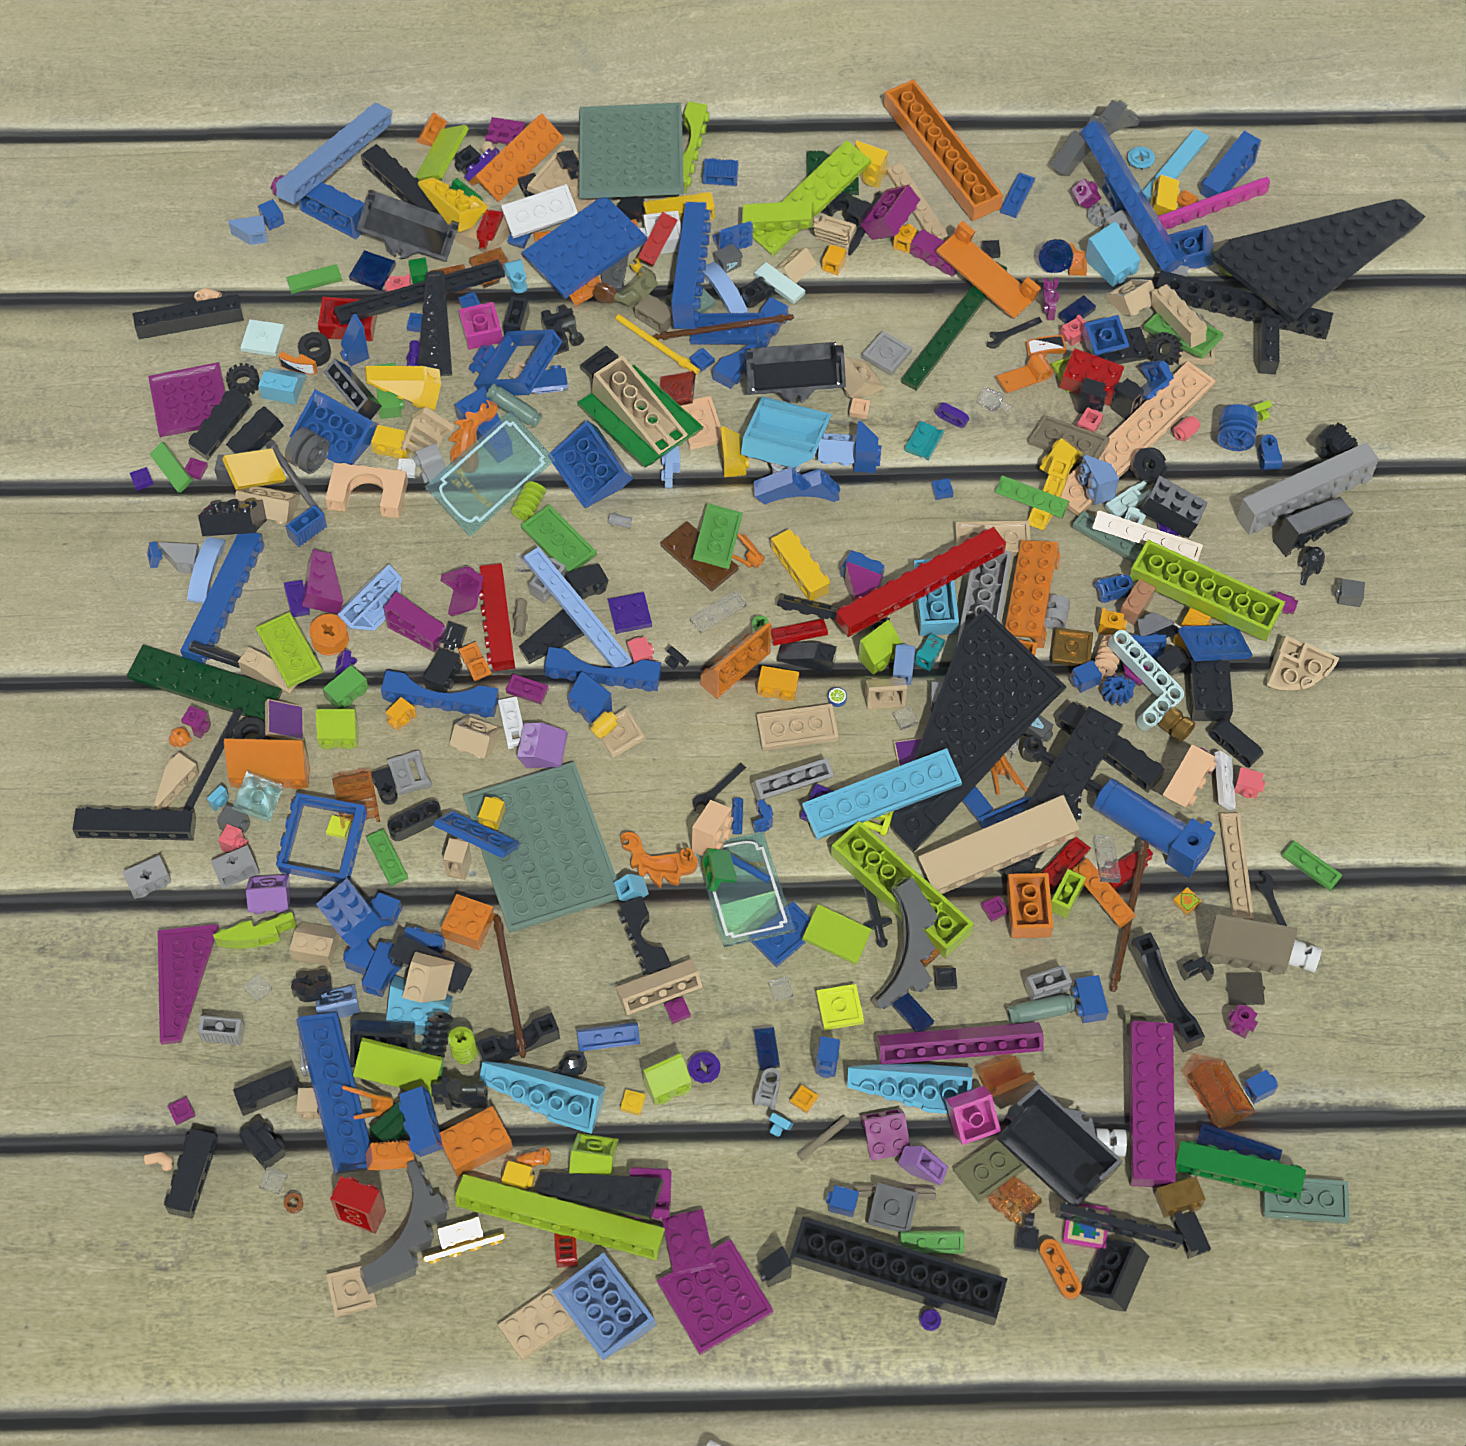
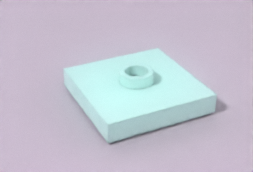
M249 319L240 347L241 351L276 356L285 329L284 324Z

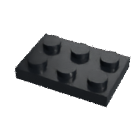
M1141 326L1124 329L1129 348L1097 355V357L1117 364L1150 359V352H1148V346Z

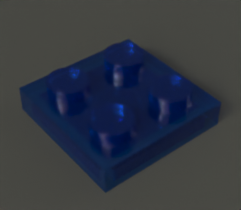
M364 250L349 274V280L381 291L385 281L388 280L394 270L396 261Z

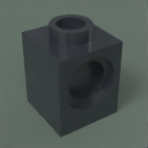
M471 145L465 147L454 156L455 168L466 175L468 173L466 169L473 163L477 165L480 162L478 158L481 154Z

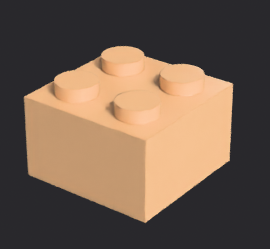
M712 800L709 801L692 827V851L694 853L704 856L708 848L723 849L724 842L731 838L733 832L731 829L733 817H731L732 808Z

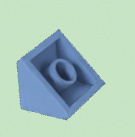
M355 984L332 989L328 995L326 992L321 995L322 999L316 1001L318 1014L337 1012L338 1018L361 1014Z

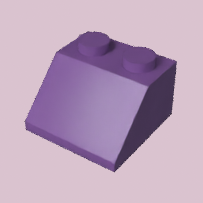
M524 723L517 758L526 768L561 767L568 732L544 723Z
M290 874L250 877L246 887L248 912L262 914L266 911L280 913L288 910L290 905Z

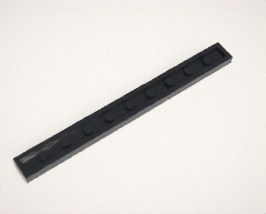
M499 259L446 274V294L505 277V271ZM425 281L334 307V313L341 326L349 323L354 314L361 320L424 301Z

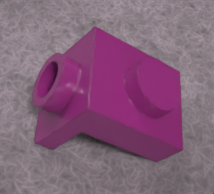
M189 706L181 719L183 724L192 728L194 736L200 739L210 729L211 724L207 712L193 706Z

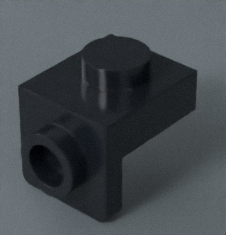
M448 622L443 639L440 638L439 642L444 643V648L453 651L455 647L460 649L468 627Z
M1203 956L1195 961L1191 959L1185 962L1180 975L1185 981L1202 973L1208 982L1212 980L1214 968Z

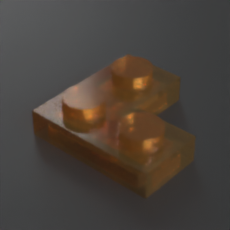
M499 247L469 257V263L473 267L499 259L501 265L504 266L508 259L502 248ZM500 279L489 281L481 285L483 288H486L498 284Z

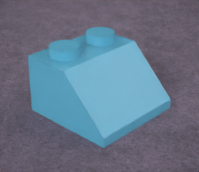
M277 368L265 370L258 385L261 398L296 405L306 379V374Z

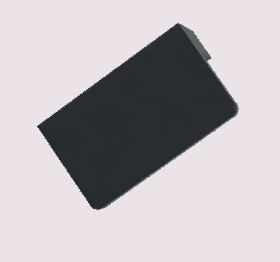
M1181 1211L1173 1215L1171 1222L1175 1231L1183 1236L1182 1247L1188 1259L1211 1250L1195 1212L1183 1215Z

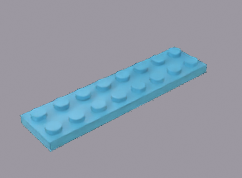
M946 748L804 802L802 807L816 840L853 827L858 821L864 823L962 785V781Z

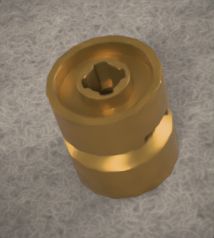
M1175 706L1164 715L1159 723V726L1166 732H1172V736L1179 742L1184 741L1196 725L1189 717H1183V713Z

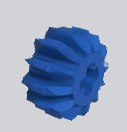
M1117 674L1113 678L1108 676L1102 684L1103 689L1101 692L1102 696H1105V702L1111 701L1112 706L1115 703H1118L1119 706L1122 703H1129V700L1134 695V685L1130 684L1131 680H1125L1124 674L1121 677H1118Z

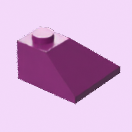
M847 562L845 586L853 602L858 597L868 595L873 589L881 588V574Z

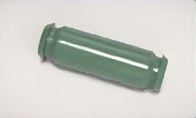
M492 384L485 395L486 398L495 402L504 411L524 424L531 425V428H535L542 418V414H539L536 409L501 386L497 387L496 384Z
M1067 993L1066 996L1047 997L1015 1004L1013 1007L1010 1005L1007 1008V1015L1010 1024L1028 1023L1066 1015L1068 1012L1072 1013L1075 1011V1003L1072 995Z

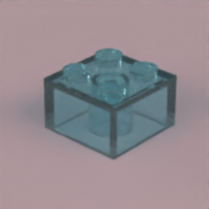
M247 770L232 809L270 822L284 784Z

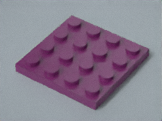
M219 362L148 376L159 437L200 429L201 422L205 418L208 419L212 408L216 404L219 405L225 393Z
M731 1239L712 1249L716 1267L676 1277L671 1272L657 1280L658 1286L699 1356L774 1313Z

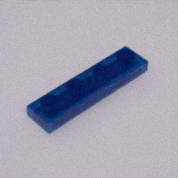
M1204 1123L1201 1125L1196 1141L1201 1146L1207 1147L1212 1145L1219 1148V1150H1234L1245 1156L1256 1155L1260 1159L1267 1161H1280L1283 1151L1282 1149Z

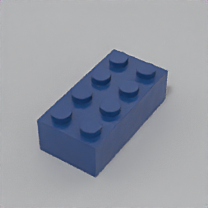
M321 182L298 201L301 212L355 240L363 233L356 229V225L364 203L361 200L350 197L345 192L335 189L331 185Z

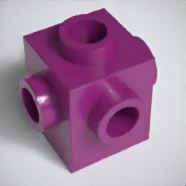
M1084 178L1071 189L1075 195V201L1088 209L1101 199L1097 190L1098 186L1094 181Z
M1239 1004L1236 1010L1232 1008L1227 1018L1230 1021L1227 1030L1245 1039L1249 1031L1253 1033L1258 1024L1255 1020L1258 1013L1254 1012L1249 1006Z

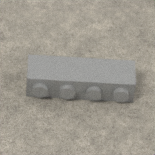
M828 758L756 780L751 785L756 800L759 801L829 780L834 775Z

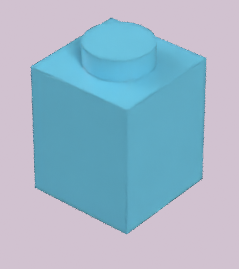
M627 874L614 882L619 900L628 902L639 897L643 898L649 894L643 876Z

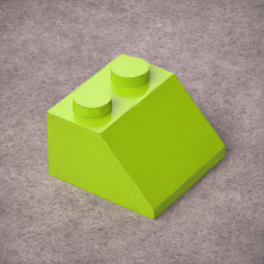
M889 620L860 640L858 660L873 675L878 671L884 670L892 660L895 661L896 645H903Z
M316 709L319 748H358L359 724L355 709Z
M681 1053L643 1070L644 1086L654 1105L666 1104L671 1098L677 1095H686L692 1089V1081Z
M578 1133L571 1150L569 1173L612 1176L619 1139Z

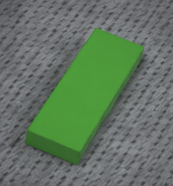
M337 264L286 277L291 294L342 281Z
M161 442L150 453V456L178 492L181 493L193 481L164 442Z
M382 829L366 836L367 842L389 886L391 887L407 880L408 876L385 830Z
M1293 841L1282 854L1284 859L1329 891L1333 889L1342 877L1341 873L1296 841Z
M900 1231V1246L922 1253H964V1231Z

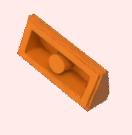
M433 112L425 123L416 142L432 147L440 130L445 128L448 121Z

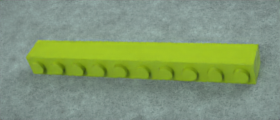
M463 1174L455 1194L456 1207L552 1233L572 1236L578 1240L656 1261L664 1241L665 1228L656 1224L650 1225L637 1219L624 1218L615 1213L610 1214L599 1211L596 1208L583 1207L577 1203L561 1201L555 1197H546L536 1192L520 1190L514 1186L509 1187L495 1181L479 1179L476 1176Z

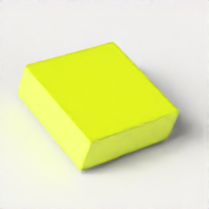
M332 815L326 835L345 839L351 819Z

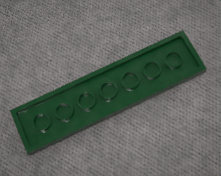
M146 645L141 646L126 675L129 680L232 713L238 708L243 711L242 716L258 718L264 723L265 701L267 699L278 701L282 694V689Z

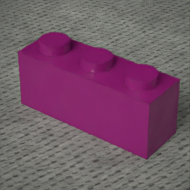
M922 229L911 241L910 254L927 262L930 266L936 267L943 273L954 277L958 271L936 253L937 249L945 241Z

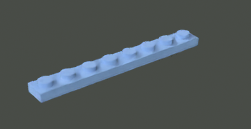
M537 547L525 555L523 558L524 562L612 668L629 666L632 663V659L542 550Z

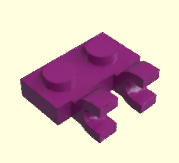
M1044 278L1043 299L1046 302L1044 303V313H1047V320H1054L1056 303L1059 300V292H1055L1058 286V278H1054V281H1047V278Z

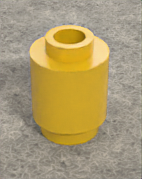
M604 711L592 723L593 726L590 730L599 739L606 737L618 725L616 722L618 718L611 711L609 713Z

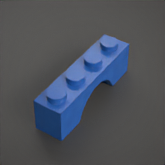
M378 893L376 899L373 898L370 903L372 909L384 923L381 927L394 926L402 911L400 900ZM372 935L354 950L350 947V949L345 951L343 960L346 969L366 975L375 953L369 946Z

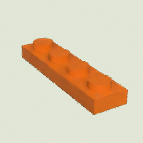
M1088 858L1072 869V871L1086 877L1084 886L1119 928L1136 917L1134 912Z

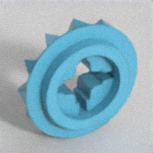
M1139 146L1129 151L1127 161L1130 162V166H1135L1136 169L1142 168L1144 170L1146 167L1150 169L1151 165L1154 164L1155 155L1149 148ZM1139 155L1142 157V159H1144V161H1140V159H1138Z

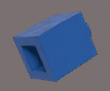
M274 199L258 205L259 215H263L265 225L269 231L285 224L283 213Z
M1092 660L1074 668L1070 681L1073 687H1077L1081 693L1099 685L1102 674Z
M1265 1070L1247 1079L1243 1089L1254 1105L1275 1094L1278 1083L1276 1078L1272 1074L1270 1075L1268 1070Z
M835 1185L833 1192L829 1191L826 1203L829 1204V1212L853 1218L859 1191Z

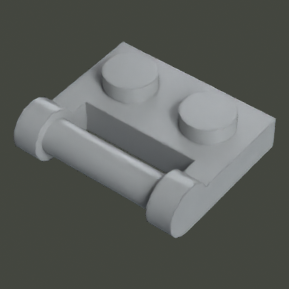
M414 751L387 760L399 796L419 789H428L432 786L431 779L428 778L422 762L423 756L421 751ZM411 761L415 763L420 780L416 782L409 765Z

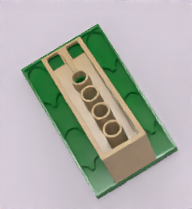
M623 355L594 374L592 393L577 402V405L645 468L703 430V426L636 365L632 366Z

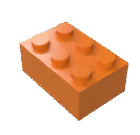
M1048 873L1009 874L1006 885L1011 938L1051 937L1053 918Z
M493 1106L440 1132L444 1147L442 1150L457 1178L513 1149L511 1139Z

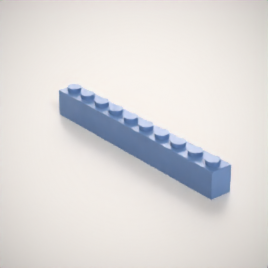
M378 103L368 107L351 123H348L346 127L328 139L314 153L300 162L293 170L279 179L276 183L277 197L293 205L388 128L392 124V110Z

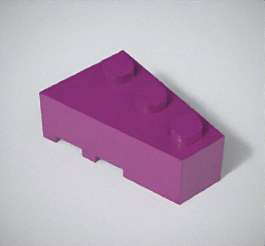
M313 549L307 564L302 606L338 615L343 605V598L332 554Z
M395 592L383 608L387 628L435 652L441 644L439 642L440 638L443 639L446 631L444 624Z

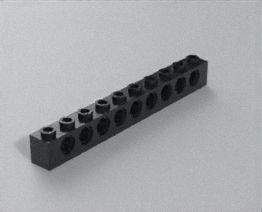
M1162 270L1156 289L1167 284L1171 289L1175 290L1181 300H1184L1188 306L1256 323H1260L1262 317L1279 319V328L1282 330L1324 340L1327 338L1334 314L1310 307L1293 324L1255 293Z

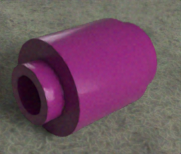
M1279 591L1277 594L1273 593L1272 596L1285 601L1282 613L1293 615L1299 601L1295 600V597Z

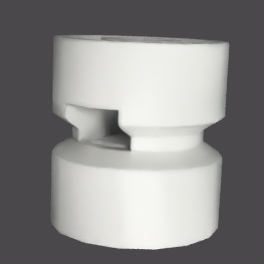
M1295 940L1288 965L1297 968L1301 965L1303 970L1315 973L1322 948L1313 945L1307 947L1306 943Z
M1095 1129L1098 1139L1117 1156L1125 1157L1127 1145L1126 1130L1113 1129L1112 1132H1109L1108 1129ZM1111 1140H1114V1146H1110Z

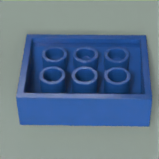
M315 389L289 437H292L300 428L307 427L314 431L316 435L319 434L329 440L330 447L327 459L334 463L353 465L371 444L379 424Z
M588 420L547 455L584 508L621 490L634 478L598 427Z

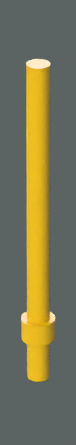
M618 314L615 320L678 362L680 367L688 369L695 375L700 372V369L690 363L688 358L680 356L622 315Z

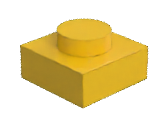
M626 1090L620 1108L621 1112L641 1116L646 1094Z

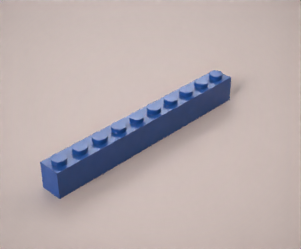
M1093 120L1080 132L1163 271L1173 272L1185 263L1104 125Z

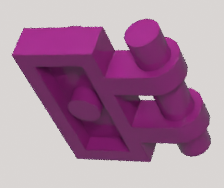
M492 117L485 140L492 142V144L503 143L508 145L524 130L525 122Z

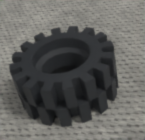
M1168 332L1157 333L1155 335L1156 338L1152 337L1151 339L1153 343L1148 345L1151 346L1148 349V352L1151 353L1149 356L1153 358V361L1164 360L1168 365H1173V362L1177 363L1179 361L1177 357L1181 358L1182 356L1179 353L1183 352V349L1180 348L1183 346V343L1180 342L1181 339ZM1169 342L1171 350L1168 355L1163 356L1160 352L1163 343Z
M239 363L240 366L238 367L235 364L233 365L234 369L230 367L229 372L226 373L228 389L230 390L233 387L243 395L246 394L247 397L250 396L249 393L255 394V390L258 391L260 383L256 368L254 369L253 365L249 367L248 363H245V366ZM242 377L250 378L249 381L245 383L236 382L239 378Z

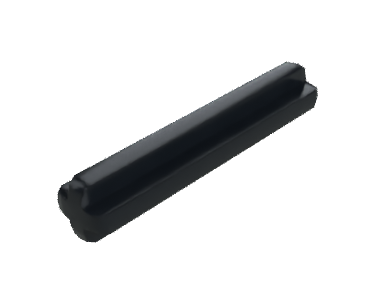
M192 641L189 645L188 650L190 652L240 668L238 661L241 657L196 641Z

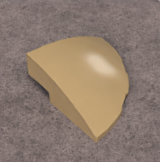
M483 216L480 217L473 228L457 232L454 240L474 251L478 248L489 254L496 245L500 246L511 233L505 216H503L495 238H493V241L489 240L486 249L479 248V241L477 239V229Z
M1286 635L1281 638L1276 650L1266 686L1281 691L1309 688L1327 677L1336 666L1339 658L1313 645L1299 642Z

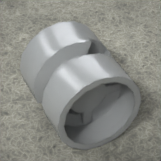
M1061 595L1049 596L1045 617V626L1047 628L1056 630V628L1064 629L1066 627L1067 614L1071 604L1068 598Z

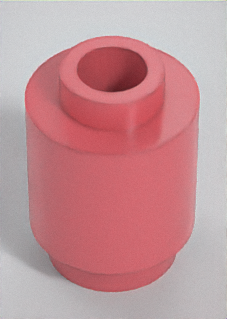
M1194 416L1186 417L1174 427L1175 438L1179 441H1187L1199 430L1200 422Z

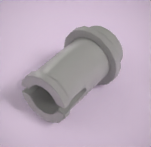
M614 512V514H610L608 524H612V527L616 525L630 529L631 524L624 521L632 522V517L618 515L617 512Z

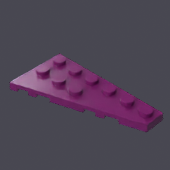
M218 924L158 930L159 1029L161 1045L182 1043L215 939L213 934H216L219 929Z

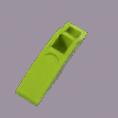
M292 912L282 913L276 918L262 921L254 927L251 920L239 922L234 927L219 930L216 934H213V937L219 947L234 949L255 948L281 941L278 934L297 926Z

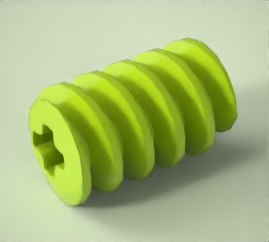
M533 481L525 483L511 509V513L517 519L524 522L527 521L537 511V506L541 504L540 501H542L543 495L546 494V489Z
M462 1026L451 1030L448 1041L452 1057L459 1064L471 1063L477 1056L473 1032L467 1027Z

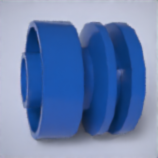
M1242 404L1224 407L1221 410L1217 436L1219 445L1230 451H1246L1251 449L1256 442L1257 411L1252 407Z

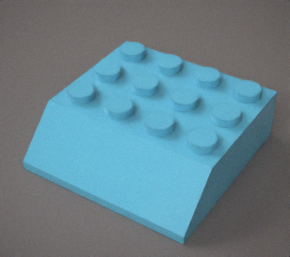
M762 396L743 436L741 455L795 468L814 458L832 414Z

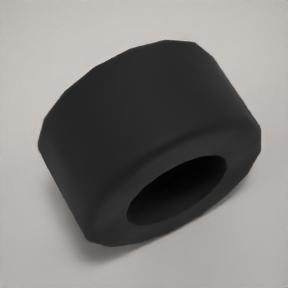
M310 332L302 336L298 341L299 355L303 354L316 361L317 367L324 365L330 359V343L324 334ZM312 348H320L317 351H309Z
M249 717L243 719L234 728V739H244L249 733H258L259 735L255 739L270 740L269 736H265V723L258 718Z

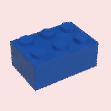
M347 878L316 904L341 938L353 950L384 924L361 893Z

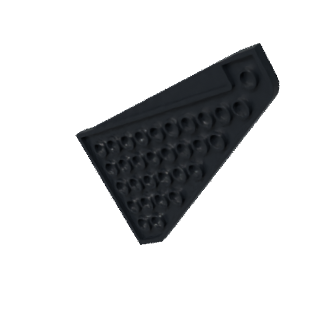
M1393 199L1229 239L1213 254L1211 259L1294 324L1310 307L1399 239L1404 238L1413 231L1426 216L1405 200Z
M987 609L982 611L962 631L914 758L915 761L947 748L962 781V785L895 810L892 816L891 826L893 833L912 852L928 840L1052 701L1067 688Z

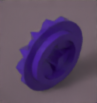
M700 1052L690 1059L688 1071L694 1081L701 1082L702 1084L711 1083L714 1079L718 1078L721 1065L714 1054ZM701 1062L706 1067L709 1066L708 1074L703 1070L699 1071L701 1069Z

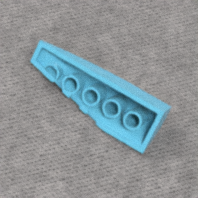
M488 1061L482 1062L479 1080H485L487 1086L499 1093H505L511 1096L512 1100L517 1103L521 1102L530 1107V1110L545 1115L549 1121L591 1134L600 1114L606 1087L565 1075Z
M925 1064L849 1066L847 1087L867 1094L883 1096L884 1099L890 1101H899L909 1107L915 1106L925 1112L949 1114L945 1099L971 1091L973 1068Z

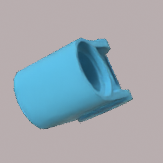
M522 260L504 263L505 274L512 290L515 293L525 292L527 290V283Z

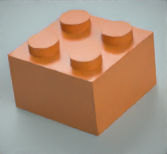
M456 894L441 926L443 938L480 951L495 916L493 906Z

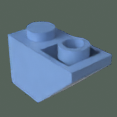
M263 215L228 220L231 234L250 245L268 243Z
M907 644L896 645L893 677L904 678L906 684L911 685L915 647Z

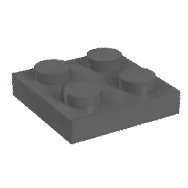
M877 1183L867 1224L897 1232L910 1231L918 1193Z

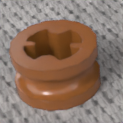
M297 1193L288 1194L283 1202L285 1209L293 1214L300 1212L304 1205L301 1196ZM291 1199H294L295 1201L297 1199L299 1200L296 1203L297 1207H288V1205L291 1204Z

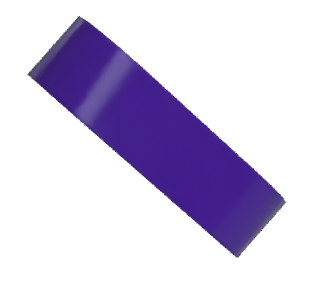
M945 402L940 403L935 411L939 418L959 428H964L969 421V416L965 412Z

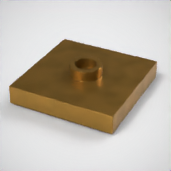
M1056 628L1052 663L1078 667L1091 661L1093 632Z

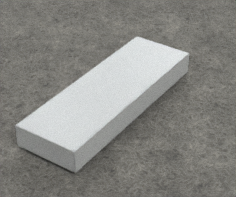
M1222 751L1215 752V757H1217L1215 761L1217 762L1219 805L1231 811L1236 809L1232 757Z

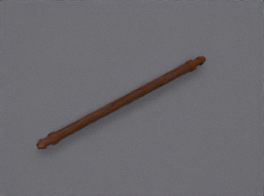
M778 314L775 317L696 327L695 329L663 331L662 334L656 333L652 337L657 340H668L669 338L731 330L746 326L751 327L775 322L784 323L786 320H793L794 315Z
M1144 841L1141 844L1142 848L1138 852L1139 858L1128 906L1133 912H1135L1144 866L1148 858V841ZM1132 920L1123 926L1117 959L1110 979L1112 981L1110 985L1111 992H1115L1118 989L1117 985L1121 980L1120 974Z
M496 914L493 919L495 922L494 931L497 936L516 1037V1048L519 1049L520 1057L525 1058L527 1054L525 1050L526 1041L523 1037L503 931L504 925L501 923V917Z

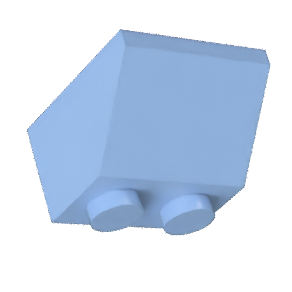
M824 433L819 444L818 461H822V464L840 462V465L850 466L855 460L856 435Z

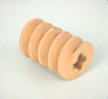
M1112 634L1103 636L1097 656L1095 657L1094 663L1103 677H1113L1120 662V658L1108 645ZM1116 638L1117 642L1122 644V641Z

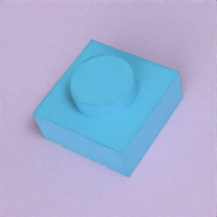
M220 785L207 798L210 808L216 812L227 803L229 796L226 789Z

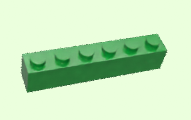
M1181 1141L1176 1160V1172L1301 1200L1306 1169H1302L1299 1165L1291 1164L1289 1166L1281 1164L1277 1160L1267 1161L1260 1159L1256 1155L1245 1156L1234 1150L1223 1151L1212 1145L1207 1147L1201 1146L1194 1141Z

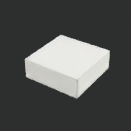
M399 458L397 469L406 471L407 478H415L417 467L413 459Z

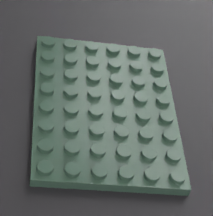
M681 102L580 107V199L684 194Z
M575 762L463 795L470 819L478 823V815L485 797H497L504 801L506 811L499 829L495 831L520 842L518 849L504 858L481 849L509 933L619 899L614 885L617 878Z

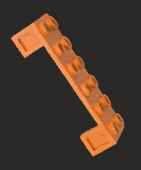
M541 113L479 171L469 183L473 187L477 183L482 184L492 197L499 202L518 184V178L527 175L564 140V137Z
M962 220L958 224L955 233L937 249L936 253L1010 317L1015 319L1037 298L1041 287L1029 277L1022 284L972 242L976 231Z
M1022 540L1005 628L1015 637L1032 638V640L1037 642V648H1044L1047 635L1045 617L1053 571L1058 570L1059 545L1058 542Z

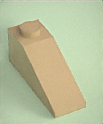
M250 647L246 649L238 661L241 673L260 682L282 689V692L291 695L297 686L287 688L272 659Z
M179 752L175 757L169 759L165 767L154 803L156 810L167 809L199 774L197 765Z

